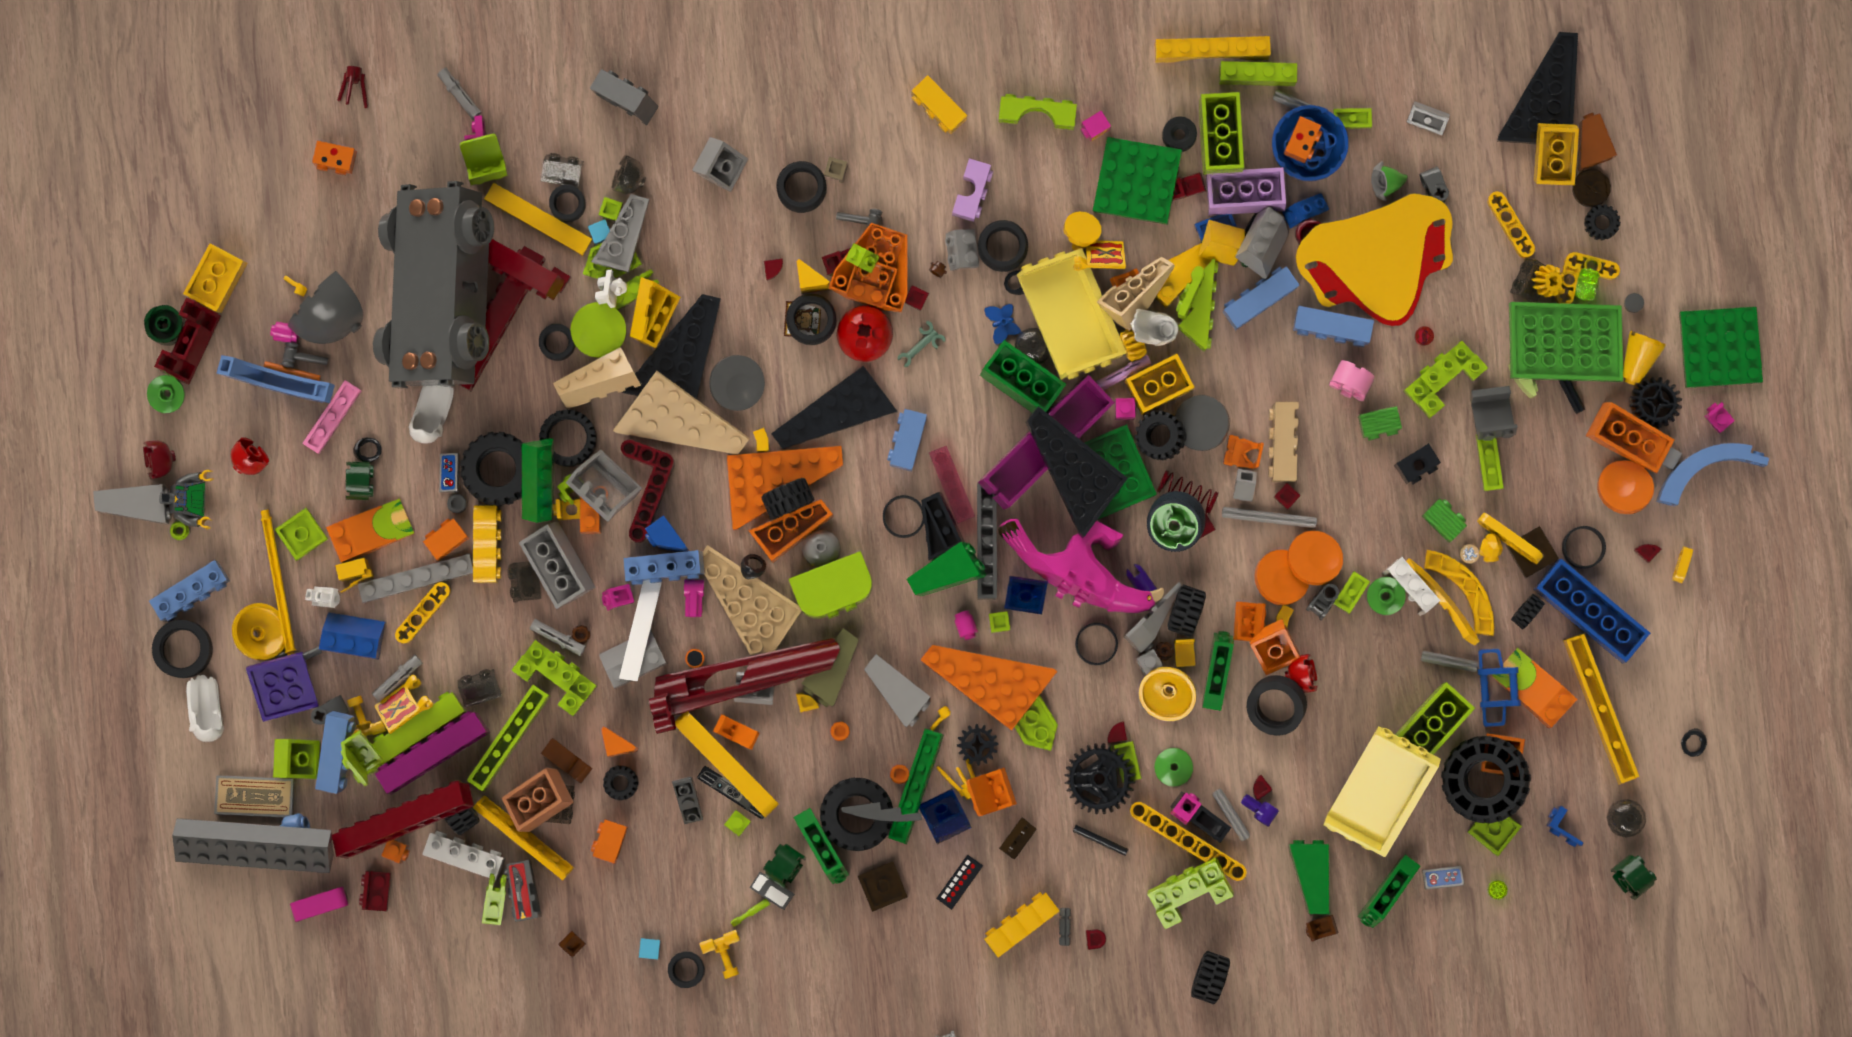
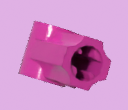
M685 579V617H702L704 580Z

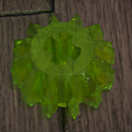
M1583 268L1580 271L1575 289L1576 298L1584 301H1592L1594 299L1600 277L1598 271L1590 268Z

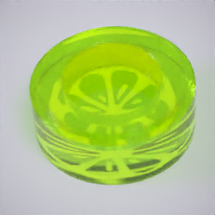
M1495 880L1488 885L1487 891L1491 898L1500 900L1507 895L1508 888L1503 881Z

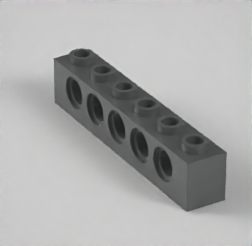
M977 483V559L984 564V571L987 576L977 579V600H997V502L992 498L994 494L989 495L979 483Z

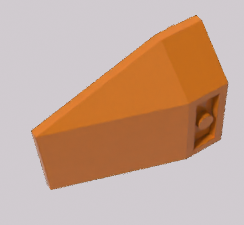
M870 223L855 244L879 256L873 271L869 273L846 261V255L836 267L829 289L847 299L880 310L902 312L907 297V234Z

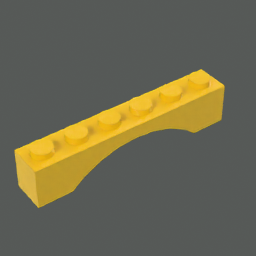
M1270 36L1156 39L1154 44L1155 63L1203 58L1269 60L1271 55Z

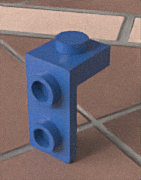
M1320 193L1294 203L1285 211H1282L1291 229L1309 218L1327 212L1329 207Z
M1562 806L1554 807L1548 815L1550 820L1546 826L1550 828L1549 832L1557 837L1562 835L1566 838L1565 842L1573 847H1576V845L1582 846V841L1558 827L1567 809Z

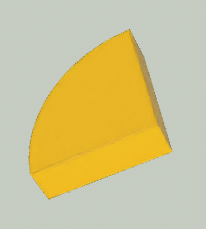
M803 693L796 694L800 713L819 708L818 703L811 696Z

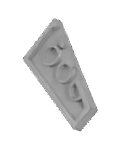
M630 194L605 241H603L598 253L594 256L592 263L629 273L649 205V199Z

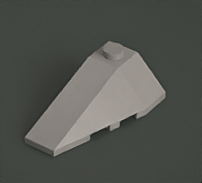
M1180 582L1124 636L1139 653L1143 650L1147 653L1154 646L1152 641L1155 639L1182 585Z

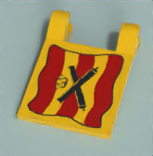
M1098 240L1095 244H1090L1087 247L1072 244L1074 251L1086 248V259L1080 256L1074 258V262L1079 263L1073 265L1076 271L1086 268H1126L1123 241Z
M415 675L409 676L405 684L374 706L390 734L421 711L430 709L433 706V702L427 696L421 697L418 703L415 701L410 690L421 685L420 679Z

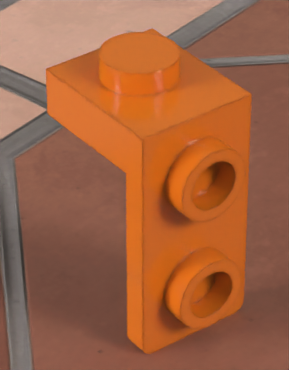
M721 714L713 732L752 750L760 734L758 731Z

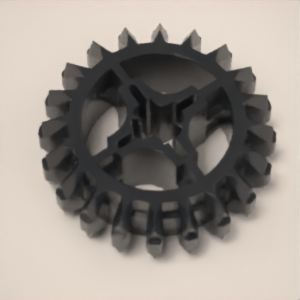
M1651 377L1650 382L1648 379H1644V385L1642 383L1637 384L1639 390L1633 389L1632 392L1637 396L1630 397V400L1635 401V403L1630 404V407H1636L1632 414L1638 413L1640 415L1638 416L1639 419L1643 418L1644 422H1649V425L1653 427L1655 423L1657 428H1661L1662 423L1666 427L1669 425L1668 420L1674 422L1675 418L1673 416H1679L1680 414L1675 410L1682 408L1681 405L1677 404V402L1682 401V398H1676L1680 391L1674 392L1672 389L1676 385L1673 384L1669 387L1670 380L1668 379L1662 383V377H1659L1657 382L1655 377ZM1655 388L1652 397H1642L1647 389ZM1663 391L1669 396L1670 402L1663 398ZM1654 399H1658L1660 402L1656 407L1652 403ZM1642 403L1649 407V414H1651V416L1644 411ZM1660 408H1670L1664 417L1656 418Z

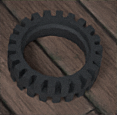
M564 409L556 411L554 414L552 413L544 421L540 428L539 440L549 439L552 428L560 421L574 420L580 423L586 432L584 448L578 454L571 457L561 456L554 451L555 464L573 467L582 464L594 452L597 437L592 422L584 414L576 410Z

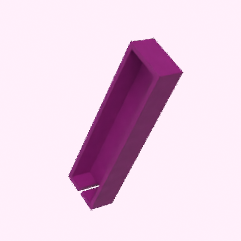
M1087 375L1048 414L1077 438H1080L1115 402ZM1030 431L978 481L989 495L994 494L992 498L1003 510L1011 507L1048 470Z

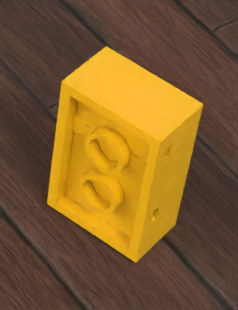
M210 243L183 294L216 312L222 313L248 263Z

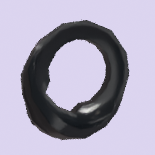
M1021 270L1013 271L1005 277L1004 286L1010 294H1024L1022 287L1014 290L1008 284L1010 278L1017 275Z
M366 437L356 442L353 454L362 462H373L380 457L382 447L376 439ZM368 442L373 443L377 447V453L373 457H366L361 455L360 447Z
M749 554L742 559L741 573L745 579H755L764 574L766 562L761 556ZM756 559L761 563L762 567L755 570L748 565V560Z
M1698 728L1689 730L1681 739L1682 750L1690 757L1701 755L1707 746L1706 735ZM1691 735L1700 737L1701 747L1696 752H1690L1686 748V741Z

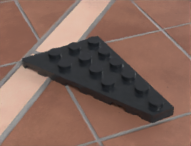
M1559 32L1497 137V142L1536 144L1538 123L1573 125L1578 33Z
M702 294L635 373L641 386L626 387V391L622 393L638 397L654 373L658 371L697 399L721 298Z
M1038 406L1027 419L1026 425L1079 535L1083 538L1128 478Z

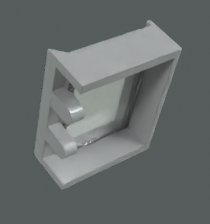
M601 449L578 467L566 482L607 522L634 500L642 489Z

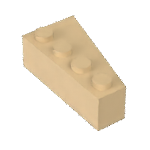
M621 347L553 383L567 409L588 403L595 397H600V399L607 397L608 393L618 391V393L626 391V387L641 386Z
M1275 402L1272 409H1269V420H1272V428H1269V439H1272V447H1269L1268 455L1269 458H1272V466H1269L1268 476L1272 477V482L1295 483L1297 481V454H1295V450H1297L1298 438L1295 435V431H1297L1298 418L1295 416L1296 409H1299V402Z

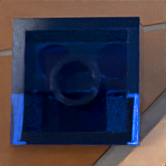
M1009 576L1004 609L1042 615L1048 581Z
M953 789L920 804L919 809L937 845L972 828Z

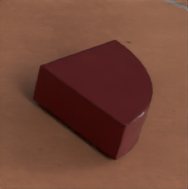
M783 258L764 261L767 281L779 274L783 267Z
M1644 544L1637 547L1634 551L1647 563H1650L1662 549L1657 545Z
M1124 721L1112 727L1108 734V743L1127 740Z
M1262 775L1257 777L1253 785V794L1257 801L1273 790Z

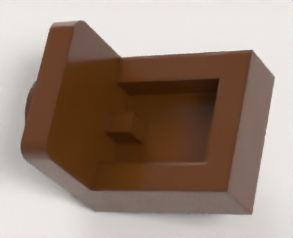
M1333 915L1306 923V934L1312 942L1339 933Z

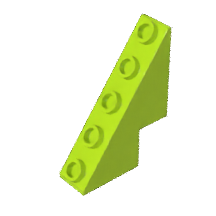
M1215 259L1204 269L1203 281L1190 308L1192 311L1178 325V329L1203 352L1206 349H1211L1212 338L1208 337L1209 330L1213 328V319L1210 318V312L1214 311L1215 300H1212V292H1216L1217 281H1213L1214 273L1217 274L1218 262H1215ZM1183 292L1178 299L1183 301L1186 294Z

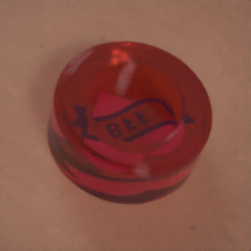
M1422 326L1416 330L1414 339L1417 344L1427 346L1433 341L1434 332L1431 328Z

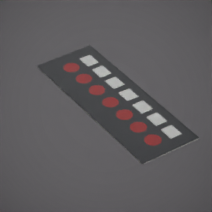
M967 855L936 899L952 910L983 865Z

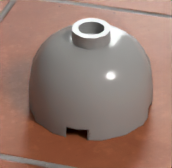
M819 529L813 531L805 538L802 552L810 565L820 567L838 559L840 544L833 533L828 530Z

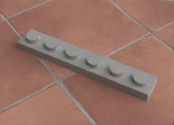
M470 554L360 583L358 587L362 603L473 574V564Z

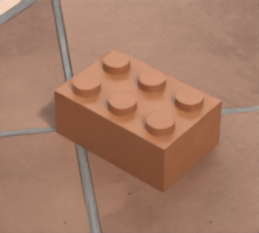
M545 768L502 797L508 813L519 832L532 831L574 803L558 770Z

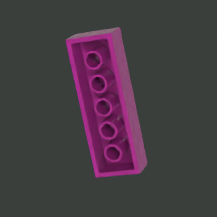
M466 712L460 716L461 720L459 722H451L443 727V732H435L428 736V741L424 744L419 742L410 748L412 751L408 754L403 752L394 758L395 762L392 764L385 763L377 769L379 772L375 776L385 792L391 795L488 735L490 731L480 715L476 712Z

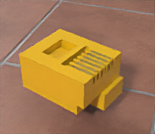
M366 558L335 565L338 579L342 582L362 577L350 583L349 587L340 591L341 593L356 586L360 581L374 577Z

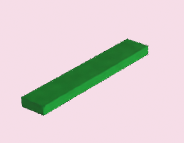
M924 729L909 778L898 808L901 807L902 815L918 813L944 737L941 733ZM893 821L888 838L907 845L915 821Z

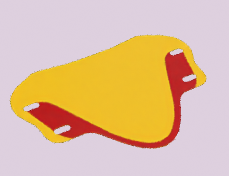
M1414 193L1385 207L1349 219L1319 224L1308 233L1297 249L1296 263L1298 270L1312 285L1321 305L1331 307L1344 302H1353L1382 324L1389 326L1402 325L1414 313L1426 277L1431 273L1448 268L1453 262L1450 243L1453 224L1451 213L1442 201L1431 196ZM1445 219L1444 225L1433 226V222ZM1445 255L1446 258L1439 262L1433 261L1435 256ZM1314 261L1318 263L1317 267L1315 268H1305V265L1307 263H1311ZM1337 291V295L1334 297L1325 298L1324 296L1327 292Z

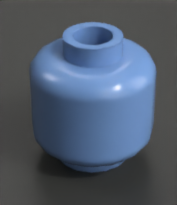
M297 813L284 817L280 826L310 828V822L307 817Z

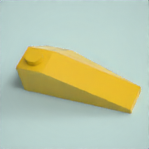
M1202 243L1168 260L1175 267L1155 297L1165 308L1185 290L1187 283L1191 284L1193 269L1196 266H1201L1205 269L1212 261L1198 257Z

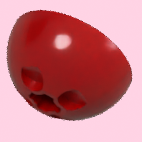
M863 305L850 309L842 316L837 326L836 336L839 347L849 358L859 362H870L880 358L888 351L893 340V328L890 320L881 310Z

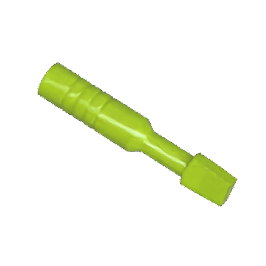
M764 899L748 909L742 916L730 921V923L735 927L747 917L755 915L771 904L767 899Z

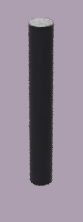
M1075 825L1073 832L1126 856L1128 848Z

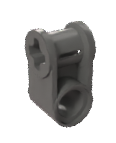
M1436 166L1420 173L1421 183L1426 189L1428 196L1445 203L1449 191L1439 167ZM1437 191L1439 194H1443L1442 198L1436 196Z
M1327 584L1322 587L1306 610L1312 611L1322 621L1338 598V587L1334 584ZM1331 587L1334 589L1335 595L1333 598L1325 596L1326 588Z
M339 695L315 708L311 713V720L315 724L322 725L325 724L328 713L335 711L347 714L349 710L342 696ZM318 711L320 713H325V716H323V721H321L320 719L316 720L315 717L318 715Z

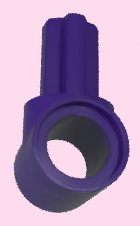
M1248 794L1241 800L1242 805L1255 813L1254 818L1267 827L1270 826L1279 812L1278 809L1266 801L1261 804Z

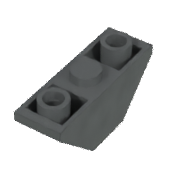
M687 777L672 781L684 824L703 820L693 778Z

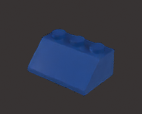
M664 515L645 528L647 531L645 536L653 547L658 546L659 549L675 552L689 551Z
M328 612L321 633L319 649L379 660L385 622Z

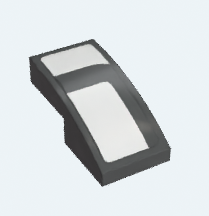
M759 872L749 887L783 910L786 909L795 895L767 878L762 872Z

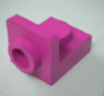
M482 115L474 116L475 122H472V132L475 135H465V141L485 136V119Z
M1723 402L1718 405L1713 403L1706 409L1708 413L1704 416L1718 433H1721L1735 421L1723 407Z
M629 584L610 588L602 592V602L606 606L607 611L634 603Z

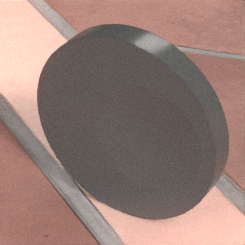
M732 355L720 360L712 369L709 378V388L714 400L720 406L734 411L746 410L755 405L761 398L765 387V379L760 366L751 358L742 355Z
M1206 395L1193 396L1184 401L1175 414V417L1182 422V426L1186 430V433H1184L1186 441L1183 444L1190 449L1197 451L1214 449L1225 440L1229 432L1230 418L1228 411L1219 400Z

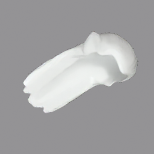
M1136 309L1134 319L1130 323L1137 342L1153 344L1155 346H1162L1173 342L1178 333L1177 322L1170 315L1162 312Z
M439 385L422 387L416 409L408 427L413 440L428 444L434 442L438 437H442L443 424L453 399L454 389L452 387Z
M197 675L195 680L191 678L187 682L186 688L190 720L189 731L193 732L194 736L200 741L212 742L220 738L224 731L218 684L213 677L208 679L205 675Z

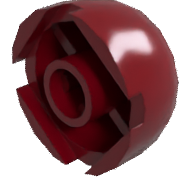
M159 440L144 442L143 444L146 446L143 447V455L146 468L149 467L151 470L148 473L150 479L166 476L171 471L173 462L176 461L174 450L170 451L169 446Z

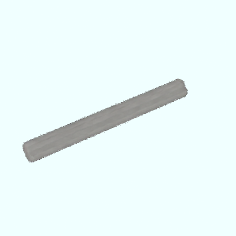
M1223 507L1222 517L1308 528H1315L1317 525V518L1230 507Z

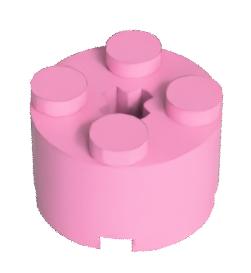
M1342 360L1329 386L1337 390L1340 389V394L1347 398L1353 396L1359 401H1364L1375 376L1362 367L1361 369L1355 367L1356 364Z

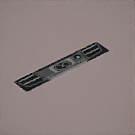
M707 766L702 768L697 779L758 818H764L729 780Z

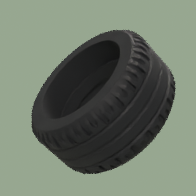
M797 161L782 169L777 178L776 189L781 203L787 209L797 213H806L820 206L825 198L827 185L824 174L816 165L806 161ZM798 172L811 174L818 184L816 195L806 202H796L790 199L785 190L788 178Z
M999 220L992 222L980 234L978 241L979 256L983 263L992 270L998 272L1014 270L1023 263L1027 256V236L1024 230L1012 221ZM1008 231L1017 237L1019 251L1013 259L998 261L989 255L987 241L993 233Z
M818 294L799 296L791 303L787 310V328L792 337L802 344H821L831 337L836 327L837 319L833 305L825 297ZM816 304L825 310L828 321L825 329L819 334L806 335L798 330L795 324V316L797 311L804 305Z

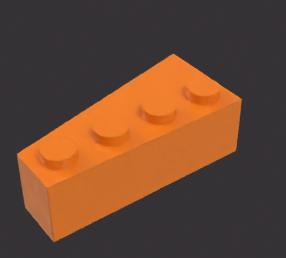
M822 499L748 531L773 563L834 516Z

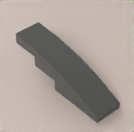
M880 802L841 808L842 812L879 821L906 822L922 820L921 812L902 815L901 807L881 810Z

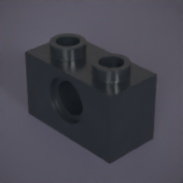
M1428 443L1397 462L1394 466L1406 484L1411 482L1414 485L1422 480L1421 475L1427 472L1430 475L1438 470L1437 465L1441 462ZM1415 461L1422 462V470H1416L1414 468Z

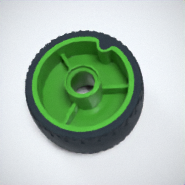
M1172 491L1160 496L1151 506L1147 516V530L1151 540L1161 549L1171 552H1180L1191 548L1200 539L1205 527V513L1201 503L1191 494L1181 491ZM1171 521H1177L1179 525H1174Z

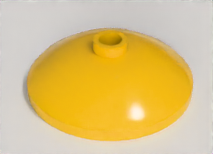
M254 603L244 607L235 616L232 624V637L237 648L245 656L254 660H268L277 656L285 648L279 612L276 608L264 603ZM254 631L258 633V637L253 635Z
M1159 667L1145 675L1139 687V699L1143 708L1151 716L1163 721H1177L1186 717L1192 711L1197 698L1196 688L1190 677L1181 670L1172 667ZM1167 687H1172L1173 690L1170 691Z

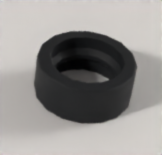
M561 185L551 193L549 207L552 214L558 220L573 222L583 215L586 208V200L577 187ZM563 193H572L578 199V208L572 214H563L556 207L557 198Z
M562 324L547 326L539 336L541 352L553 361L567 359L576 347L571 337V330ZM560 331L567 336L568 346L564 352L553 353L548 350L546 339L550 333Z
M684 951L678 953L671 958L668 964L669 978L674 985L680 988L696 986L704 976L705 966L703 960L693 952ZM689 958L697 965V975L690 981H682L675 974V966L681 959Z

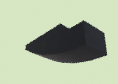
M1181 791L1170 806L1172 809L1175 808L1184 796V792ZM1183 805L1185 811L1190 810L1189 805ZM1202 805L1190 819L1192 824L1219 843L1222 842L1231 829L1229 825Z

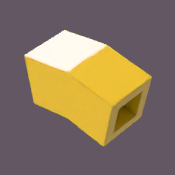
M761 428L754 431L757 452H769V439L765 429Z
M1282 605L1276 616V621L1283 619L1286 627H1288L1289 618L1294 610L1286 605Z

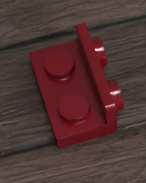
M365 871V875L362 874L361 886H364L363 894H360L359 905L362 906V910L387 912L391 873Z

